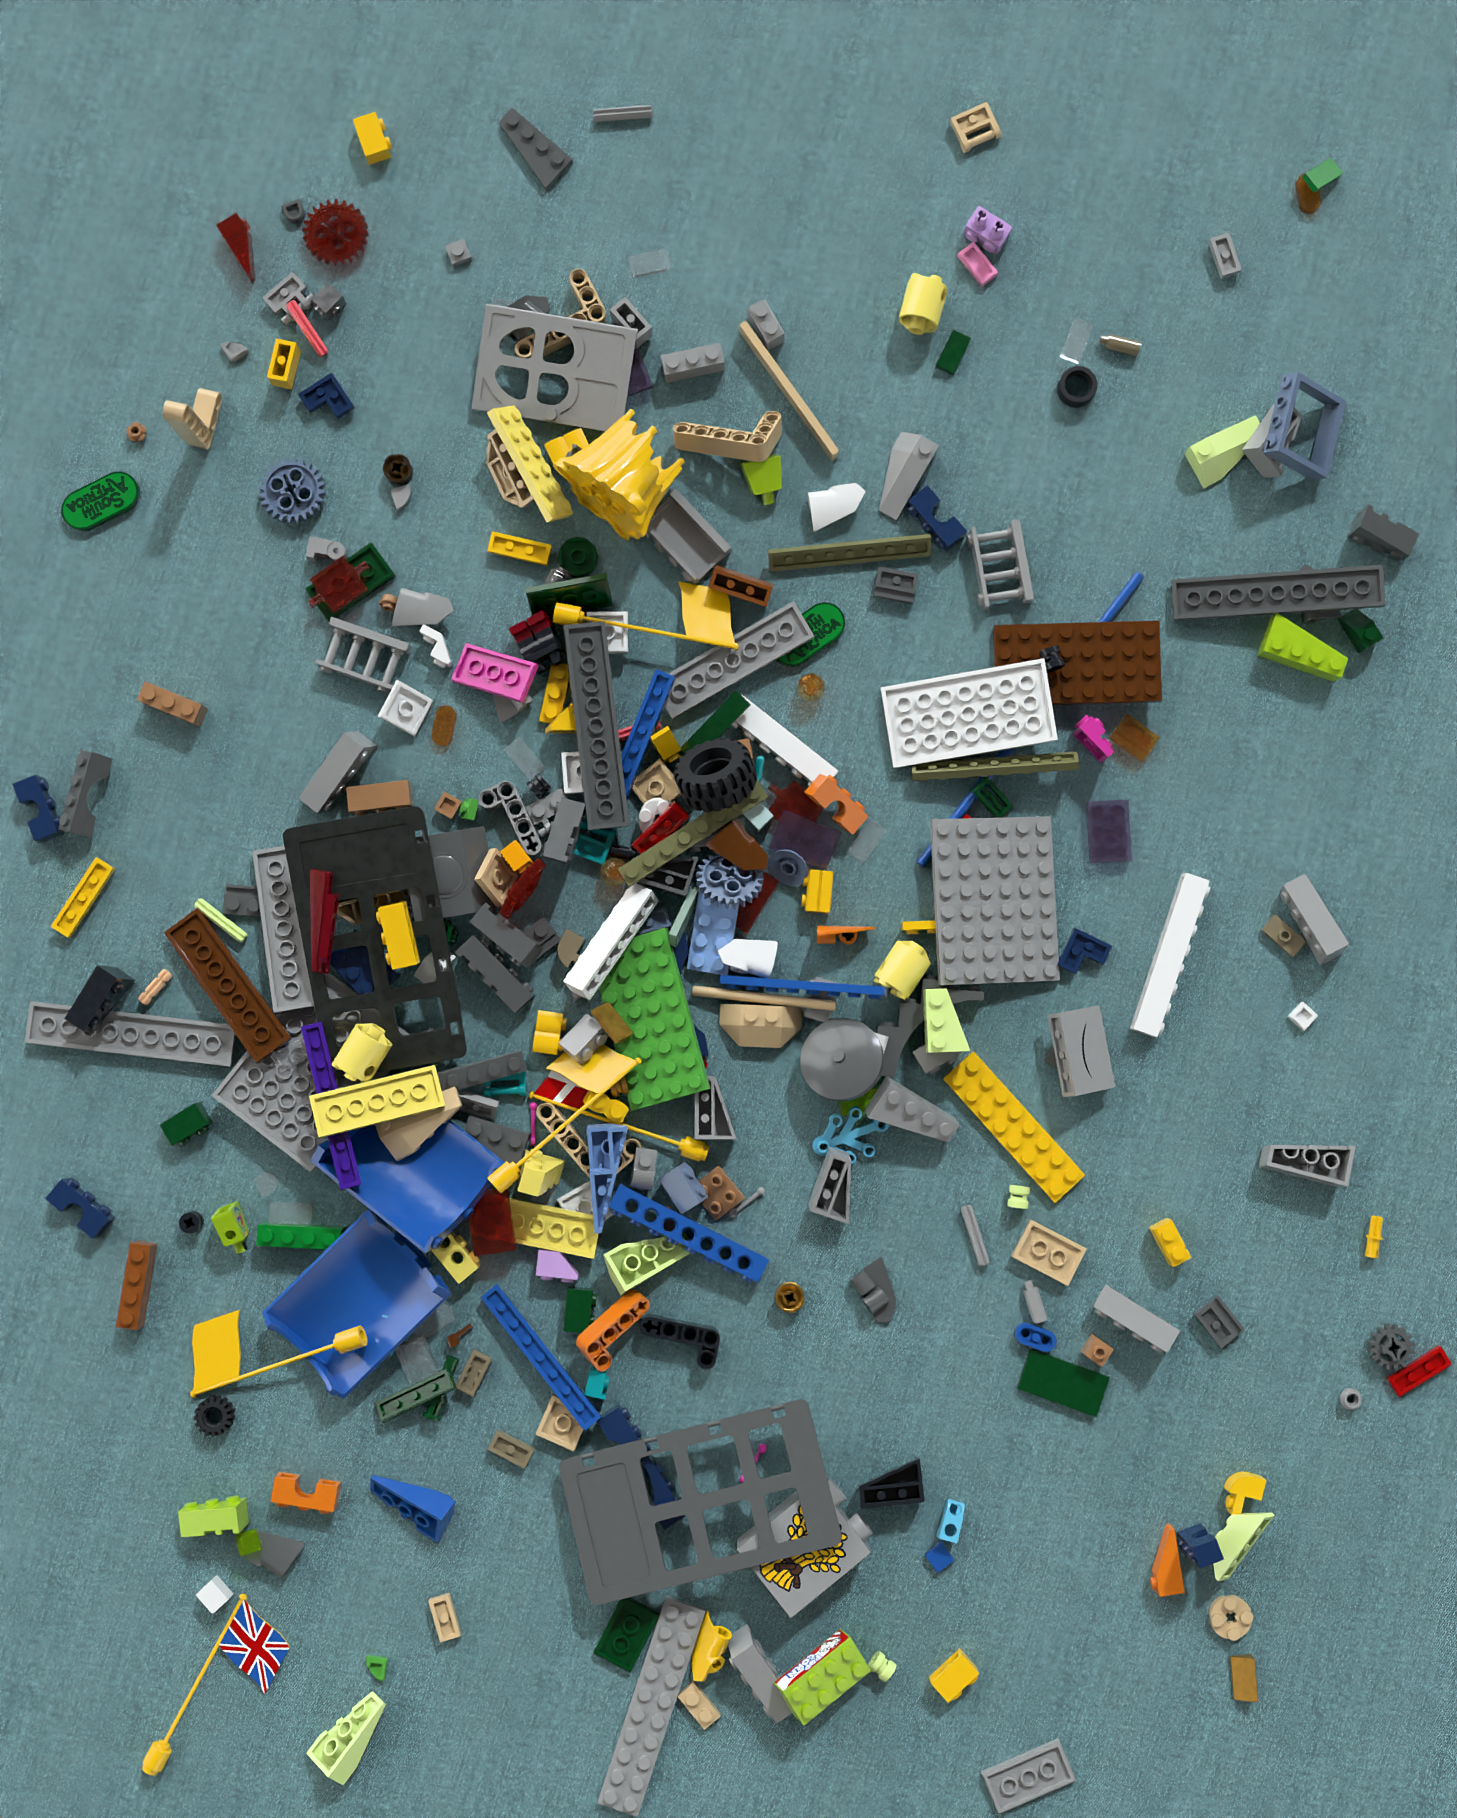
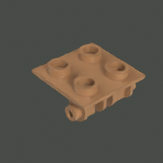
M716 1166L710 1173L698 1181L703 1185L708 1196L700 1203L715 1221L745 1199L742 1195L743 1193L734 1185L735 1183L731 1181V1178L725 1174L720 1166Z

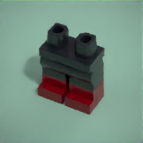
M544 611L532 615L526 619L527 621L523 620L508 628L511 635L514 636L524 660L536 663L539 666L536 672L537 675L547 671L544 663L547 659L550 660L552 666H557L564 662L561 653L564 651V648L561 645L549 613Z

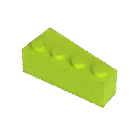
M1278 613L1269 618L1257 656L1333 682L1342 678L1348 661L1347 657Z

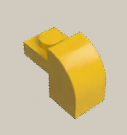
M1244 1471L1231 1475L1224 1484V1488L1230 1492L1225 1502L1227 1511L1231 1515L1241 1514L1245 1497L1262 1501L1266 1479L1261 1475Z

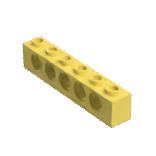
M452 1231L447 1236L450 1239L449 1246L441 1244L438 1249H432L431 1251L459 1284L481 1265L478 1263L480 1261L479 1257L473 1251L469 1252L465 1247L467 1245L466 1241L460 1235L456 1236ZM454 1252H460L463 1255L462 1262L458 1263L453 1259Z

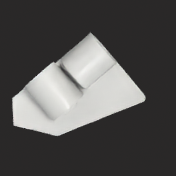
M857 483L833 486L825 491L808 493L813 531L816 532L855 512L866 491Z
M734 939L718 950V954L722 963L730 966V970L736 973L747 974L748 972L762 978H769L773 969L778 943L776 941Z

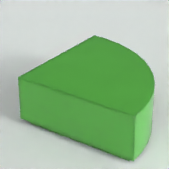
M367 1655V1668H369L376 1679L385 1681L388 1658Z

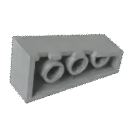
M888 1076L864 1109L867 1118L945 1142H949L960 1126L955 1117Z
M748 1624L744 1625L732 1633V1638L728 1644L731 1655L729 1661L735 1670L739 1669L742 1673L740 1676L744 1684L752 1687L753 1690L751 1691L756 1701H761L764 1704L763 1709L769 1718L773 1717L775 1722L778 1723L792 1714L773 1683L781 1676L780 1674L776 1676L777 1671L770 1658L765 1660L766 1655L757 1639L753 1641L750 1627Z

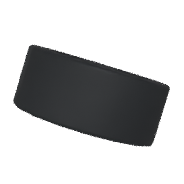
M1084 366L1068 368L1062 374L1057 384L1059 399L1069 407L1080 408L1086 406L1097 391L1098 382L1096 376L1090 369ZM1080 376L1088 382L1089 391L1084 397L1075 398L1066 391V382L1070 377Z

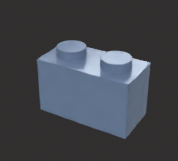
M686 1162L659 1179L681 1215L708 1197L705 1188L698 1182L693 1169Z

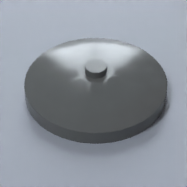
M850 1018L832 1019L815 1028L804 1042L800 1056L801 1071L807 1084L823 1098L839 1102L850 1101L866 1094L878 1081L884 1064L883 1049L878 1037L867 1025Z

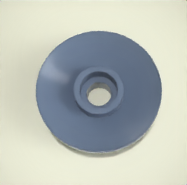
M778 850L769 859L770 873L781 884L797 886L804 882V877H807V864L794 851Z

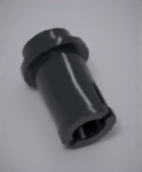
M612 844L611 857L628 859V861L636 858L637 850L632 845L626 847Z

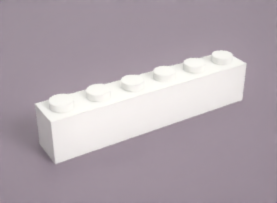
M743 696L751 706L732 724L734 728L739 726L744 730L743 734L751 741L755 739L760 743L759 747L767 754L773 753L776 756L775 760L784 767L788 765L793 769L791 771L793 775L799 779L803 777L807 780L808 786L811 785L819 774L831 775L833 778L838 773L837 769Z
M635 883L625 891L607 920L601 925L600 930L591 939L588 947L579 956L574 967L567 973L563 982L571 992L588 1000L592 998L659 902L652 890Z

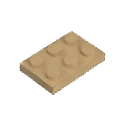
M1029 1219L1011 1256L1068 1286L1087 1248Z

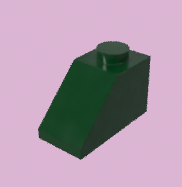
M1353 609L1341 618H1338L1358 653L1384 639L1374 621L1358 609Z

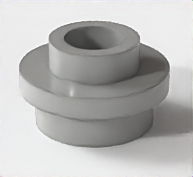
M1347 1388L1342 1391L1340 1402L1343 1407L1354 1410L1361 1404L1362 1398L1357 1390ZM1349 1395L1353 1396V1400L1351 1402L1347 1401V1397Z

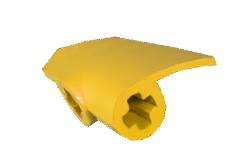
M709 1611L705 1612L691 1656L693 1681H705L709 1673L717 1672L723 1667L725 1659L721 1654H724L732 1638V1633L727 1628L713 1626Z

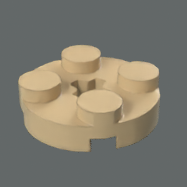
M1222 1595L1216 1598L1210 1605V1625L1219 1636L1236 1641L1249 1631L1253 1621V1614L1242 1598L1236 1595ZM1234 1612L1235 1619L1227 1622L1226 1614Z

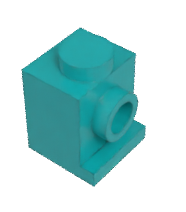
M591 1367L585 1390L586 1396L605 1400L607 1392L603 1391V1389H608L610 1377L607 1376L608 1369L598 1371L595 1367Z

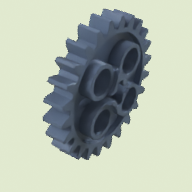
M293 457L290 463L285 458L284 464L277 460L276 468L270 465L272 471H264L267 478H260L264 486H259L258 488L264 493H261L259 497L264 500L261 504L263 507H267V513H272L274 519L279 517V520L284 523L287 518L288 523L291 525L293 519H295L300 524L301 518L308 521L307 515L309 514L315 517L314 509L321 510L318 503L324 504V500L320 496L326 495L325 491L321 490L326 485L321 482L323 477L317 475L319 471L317 468L312 469L313 466L310 462L305 466L303 459L298 463L296 458ZM296 474L302 475L300 480L293 481V477ZM285 475L288 476V480L294 488V492L301 503L300 507L297 506L296 500L291 494V490L284 479ZM283 483V487L280 490H275L276 484ZM310 492V496L307 499H302L303 493ZM286 501H292L290 507L283 508Z
M716 852L714 857L708 854L707 860L702 859V865L698 866V872L696 873V885L699 887V893H704V899L710 897V904L717 901V907L725 904L726 909H728L729 905L732 904L737 909V904L739 903L745 907V901L752 903L753 897L758 898V892L762 891L763 871L742 870Z

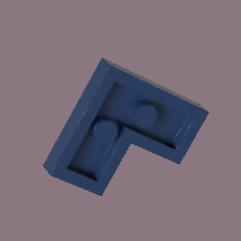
M332 373L298 394L310 413L326 403L329 404L338 419L355 409Z
M1074 928L1057 965L1073 974L1077 973L1084 957L1104 965L1112 945Z

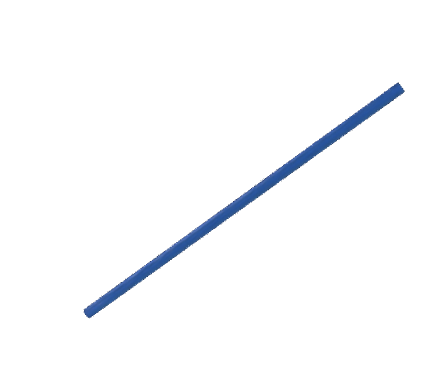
M1135 572L1098 622H1111L1144 579L1142 574ZM1015 748L1001 750L996 757L1010 756ZM994 775L988 776L990 780L994 777ZM980 777L976 784L981 782L983 777ZM969 791L949 819L963 818L977 799L971 791ZM931 843L916 861L924 868L932 859Z

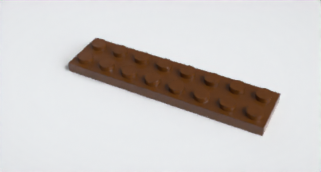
M198 908L164 932L257 1064L292 1039Z

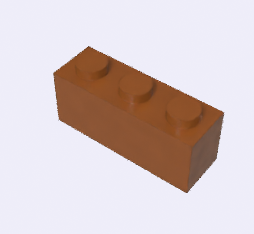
M716 565L708 588L767 607L774 584Z

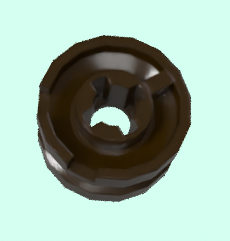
M398 453L396 455L391 454L384 460L383 472L391 484L402 486L412 479L413 467L407 457ZM396 467H401V468H400L401 472L394 471V470H395Z

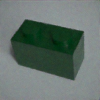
M196 1102L159 1125L171 1146L179 1144L182 1147L191 1141L190 1137L196 1133L200 1136L209 1130L208 1126L213 1124L201 1102Z
M568 1287L564 1331L582 1333L595 1321V1315H591L592 1307H596L597 1294H593L594 1288Z

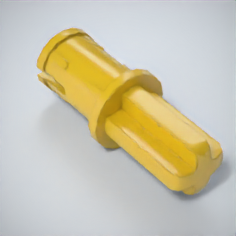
M1371 1216L1369 1233L1366 1234L1367 1245L1364 1256L1371 1258L1379 1257L1380 1241L1383 1240V1237H1381L1383 1218L1381 1216Z

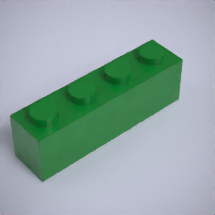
M263 1222L257 1226L256 1246L327 1249L346 1231V1227Z

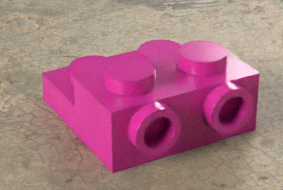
M1086 715L1074 726L1076 730L1072 734L1100 763L1114 752L1111 749V743L1107 739L1100 737L1106 730L1098 718Z

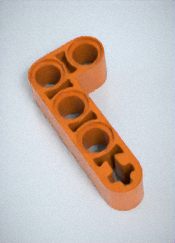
M636 1289L629 1290L577 1337V1347L598 1371H605L611 1366L612 1357L606 1348L649 1310V1300Z

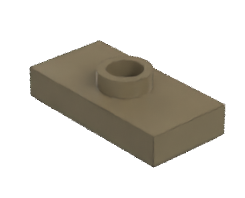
M1276 914L1261 929L1267 937L1290 957H1294L1307 942Z
M473 1349L456 1384V1388L474 1397L493 1358Z

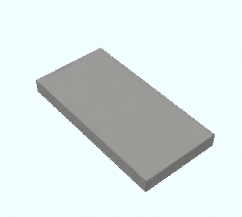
M1059 1738L981 1771L998 1814L1076 1781Z

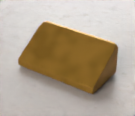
M609 1002L591 1010V1014L614 1043H624L633 1035L632 1030Z
M1251 1654L1230 1656L1233 1699L1258 1702L1254 1657Z

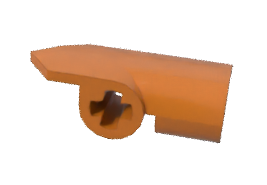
M817 925V944H835L836 935H838L839 940L843 944L850 945L857 939L858 931L875 930V927ZM850 932L854 934V937L850 938V941H846V938L842 937V933Z

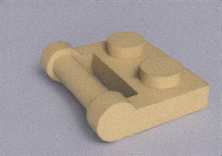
M987 102L950 118V123L964 153L970 151L972 147L992 138L998 139L1001 137V130ZM987 126H989L991 129L990 131L985 132L979 136H976L970 140H968L966 137L967 135L976 132L982 128H985Z

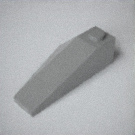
M901 432L891 450L879 512L897 521L937 453L939 445L922 435Z

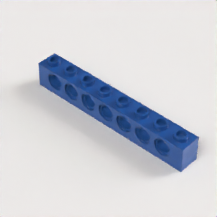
M620 1183L609 1202L608 1207L612 1208L610 1211L612 1214L618 1217H622L623 1214L630 1218V1223L638 1227L643 1224L649 1227L648 1232L659 1236L661 1233L667 1236L666 1241L676 1246L678 1243L686 1246V1251L694 1255L697 1252L705 1255L703 1259L711 1264H715L716 1261L723 1264V1270L731 1274L736 1271L742 1274L741 1279L751 1284L753 1280L759 1282L769 1262L768 1258ZM628 1201H636L637 1209L634 1212L626 1210ZM654 1210L656 1213L655 1219L650 1222L646 1221L644 1218L646 1211ZM668 1219L674 1221V1228L670 1231H666L663 1228V1223ZM685 1229H691L693 1232L690 1240L682 1238V1232ZM709 1238L711 1240V1247L706 1250L702 1249L701 1241ZM722 1248L730 1250V1255L726 1259H721L719 1256ZM742 1257H747L748 1265L745 1268H739L738 1260Z

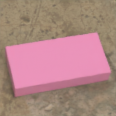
M972 242L958 253L957 257L981 287L998 275V271L975 242Z

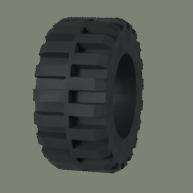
M717 738L714 741L707 740L701 745H695L693 749L687 750L685 755L679 758L674 769L676 784L683 801L688 807L699 812L702 810L709 813L711 811L718 812L724 808L729 809L736 803H741L744 797L747 798L756 785L757 774L750 752L744 744L737 740L733 741L730 738H725V740Z

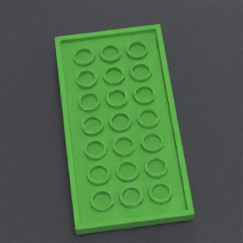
M668 928L633 937L599 986L603 1004L609 1002L633 1032V1035L624 1043H614L616 1052L634 1060L635 1058H640L642 1061L641 1065H636L625 1075L631 1111L710 1089L673 946L669 942Z

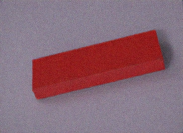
M674 801L632 843V846L642 854L673 834L690 815Z
M1438 1345L1407 1364L1406 1367H1402L1389 1375L1386 1379L1395 1394L1401 1397L1448 1368L1452 1363L1442 1347Z

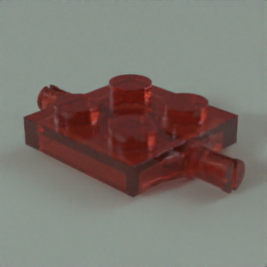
M341 556L309 579L315 586L317 595L310 599L308 603L314 608L323 601L334 613H337L368 590L363 584L360 574L368 569L369 566L363 561L354 568L346 561L344 556Z
M794 780L782 791L774 783L768 787L767 790L776 796L774 803L768 811L793 835L798 838L810 827L819 835L825 830L816 821L824 808L818 806L804 793L806 789Z

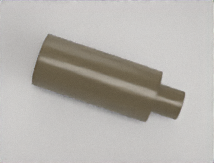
M1109 334L1108 337L1101 335L1099 341L1100 344L1106 345V349L1136 357L1141 346L1140 341Z

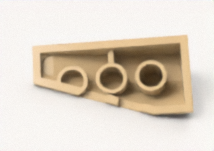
M456 1087L442 1091L445 1107L375 1124L380 1140L396 1161L415 1153L427 1138H431L435 1134L434 1131L442 1123L445 1124L462 1107Z

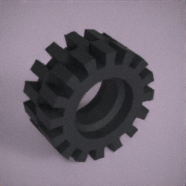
M220 1395L216 1397L210 1396L198 1405L194 1412L196 1413L194 1420L197 1421L195 1426L200 1427L198 1430L200 1433L204 1431V1435L214 1437L223 1434L232 1426L236 1415H233L235 1408L231 1407L233 1405L232 1402H227L228 1398H221ZM217 1408L221 1411L222 1420L220 1423L213 1424L208 1420L207 1413L209 1409Z

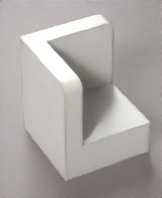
M218 1575L196 1594L211 1613L218 1610L233 1595L232 1591Z

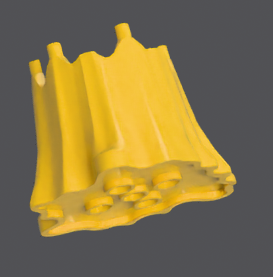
M632 409L588 446L570 457L559 458L553 464L557 472L571 484V491L576 495L577 501L595 516L607 521L615 532L627 541L631 537L639 540L645 536L656 507L682 470L681 466L685 463L683 458H679L669 468L662 469L661 456L650 460L654 452L650 444L658 430L651 426L647 432L635 435L638 427L637 423L629 421L635 414Z

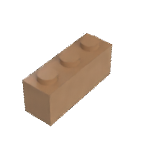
M146 681L137 698V701L198 727L201 726L208 710L202 704Z
M408 780L346 787L348 811L355 814V817L367 815V812L375 811V813L391 809L413 807L411 782Z

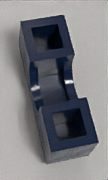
M927 485L908 501L907 510L913 518H918L922 529L926 533L930 532L935 538V544L940 549L943 548L945 551H948L965 537L967 530L955 516L946 522H940L934 518L932 511L939 506L941 500Z
M33 775L12 784L19 803L29 805L36 802L39 806L38 816L27 822L34 841L43 843L64 834V831L58 829L60 816H57L55 811L57 806L54 799L49 796V785L45 778Z
M73 1178L61 1179L45 1198L60 1212L68 1210L74 1203L78 1204L83 1210V1217L76 1226L92 1239L99 1237L115 1218L107 1206L96 1202V1197L88 1191H83L80 1188V1183Z
M1201 1523L1177 1532L1180 1538L1177 1540L1181 1552H1184L1186 1557H1189L1191 1563H1195L1200 1569L1224 1560L1217 1539L1212 1534H1208L1206 1528Z

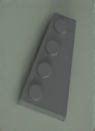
M472 935L455 953L467 961V965L475 973L479 974L480 978L491 989L495 990L496 995L514 1013H518L534 997L531 993L534 989L526 981L522 983L517 978L519 974L512 966L508 969L504 965L505 959L498 952L494 954L489 949L491 944L483 937L480 939Z

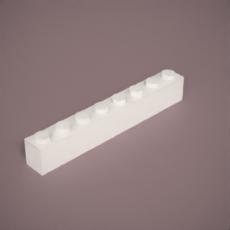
M1189 873L1181 874L1130 1026L1131 1030L1151 1037H1158V1034H1162L1165 1023H1163L1164 1016L1168 1015L1171 1008V1003H1169L1171 995H1175L1178 984H1176L1177 977L1181 976L1184 969V964H1182L1184 956H1188L1191 945H1189L1190 938L1194 937L1197 930V925H1195L1197 917H1201L1204 906H1202L1203 899L1207 898L1210 891L1208 886L1209 880Z

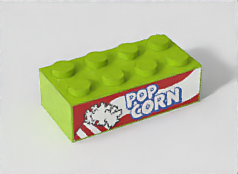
M839 1629L773 1683L793 1715L803 1725H806L871 1670L851 1637L842 1629Z

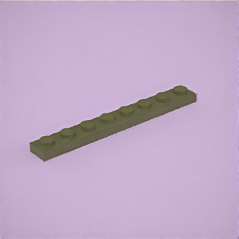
M930 534L770 549L768 550L769 571L931 556Z
M1076 751L936 761L912 765V780H946L957 777L1007 776L1016 773H1049L1060 770L1072 771L1079 769V759Z
M757 780L753 791H751L747 798L744 797L741 803H736L729 809H721L722 811L704 813L618 868L619 873L627 885L631 887L757 806L769 796Z

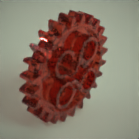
M328 199L326 206L320 202V209L313 207L314 214L307 213L310 221L304 220L306 228H302L305 234L303 239L307 242L306 247L308 250H311L312 256L317 255L318 261L324 258L326 265L331 260L334 266L337 265L338 261L345 265V259L352 262L351 256L354 255L359 258L358 250L365 251L362 244H368L364 237L369 236L366 230L369 227L367 222H365L364 215H361L359 208L355 209L353 203L347 206L346 200L339 204L338 199H335L334 204H331ZM333 216H336V217H337L336 220H334V221H329V219H330L331 217H333ZM348 227H354L352 231L346 232ZM321 233H326L323 238H318ZM339 243H342V244H343V246H342L341 248H338V249L335 248V246H336L337 244H339Z
M537 859L530 867L528 866L509 889L508 896L501 906L499 914L509 919L516 911L518 912L529 899V896L537 888L538 881L547 864Z

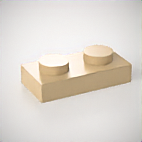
M450 1592L430 1598L428 1602L440 1642L461 1636L462 1633Z
M692 1681L678 1693L677 1697L704 1730L721 1716V1713L695 1681Z

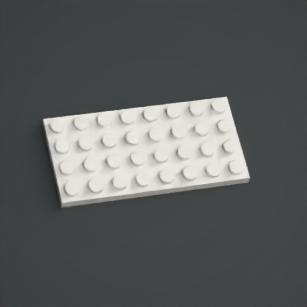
M1044 658L881 687L894 769L1058 741Z

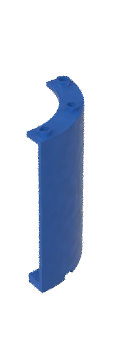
M450 1119L445 1124L442 1123L434 1131L435 1134L431 1138H427L415 1153L399 1161H396L380 1140L375 1125L349 1131L362 1185L345 1190L425 1254L432 1249H438L443 1240L462 1220H467L473 1214V1208L492 1184L487 1177L505 1163ZM326 1140L318 1145L311 1162L339 1184L329 1141Z
M369 1208L262 1312L267 1328L271 1331L275 1330L300 1350L301 1355L333 1344L336 1333L359 1325L364 1328L367 1335L366 1346L344 1354L332 1348L304 1358L309 1360L327 1385V1391L331 1395H337L343 1399L451 1295L441 1276L438 1274L435 1276L429 1269L432 1264L419 1249L398 1231L394 1232L387 1226L388 1223Z

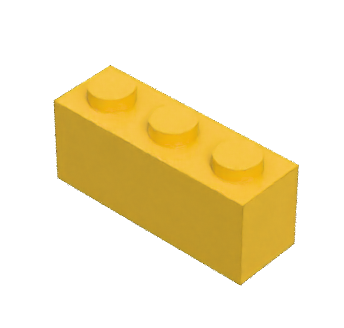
M406 901L379 907L376 917L378 924H382L383 928L381 933L382 943L387 945V964L391 965L392 970L420 963Z

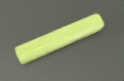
M198 899L194 907L198 908L202 914L241 943L246 939V932L205 900Z

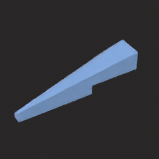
M609 1123L587 1125L594 1233H602L628 1131V1126Z

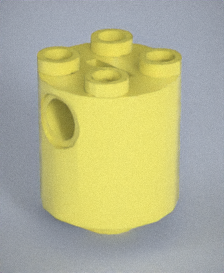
M913 273L908 280L899 322L913 334L922 335L935 332L938 329L947 295V287L942 283L940 276L932 275L931 277H926Z
M897 941L875 973L873 981L882 987L891 988L890 993L899 999L905 1000L909 998L931 964L925 949L913 941Z
M373 1023L356 1024L334 1059L332 1066L346 1072L344 1076L352 1081L357 1079L363 1083L371 1081L392 1047V1043L385 1037L386 1031Z

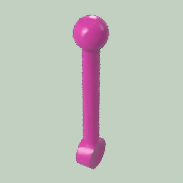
M531 1102L529 1104L531 1109V1146H535V1110L537 1104Z
M765 1444L758 1446L759 1451L754 1457L755 1462L767 1450ZM743 1475L740 1477L741 1483L744 1482Z

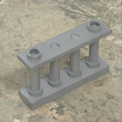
M1020 519L1012 520L1006 530L979 535L976 533V528L971 527L966 537L968 547L971 546L980 592L977 594L979 606H982L983 611H987L990 607L989 602L1017 597L1022 599L1023 605L1030 604L1034 600ZM1005 538L1012 542L1010 550L980 555L978 543ZM1007 558L1015 559L1016 567L1013 570L984 574L983 562ZM1009 578L1019 580L1020 587H1017L1015 590L987 594L985 582Z
M331 617L329 625L334 629V636L325 661L315 660V664L320 667L319 670L331 674L333 671L376 686L378 691L389 694V691L393 688L390 682L398 660L403 653L410 654L412 649L410 644ZM347 633L353 635L354 641L344 668L332 665L342 636H345ZM367 640L372 642L373 648L364 673L361 675L353 672L352 668L361 643ZM387 647L391 649L392 655L383 680L379 681L371 678L380 650Z

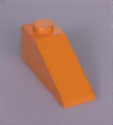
M1170 1524L1165 1525L1152 1567L1153 1577H1150L1151 1588L1155 1590L1159 1597L1185 1593L1175 1529Z

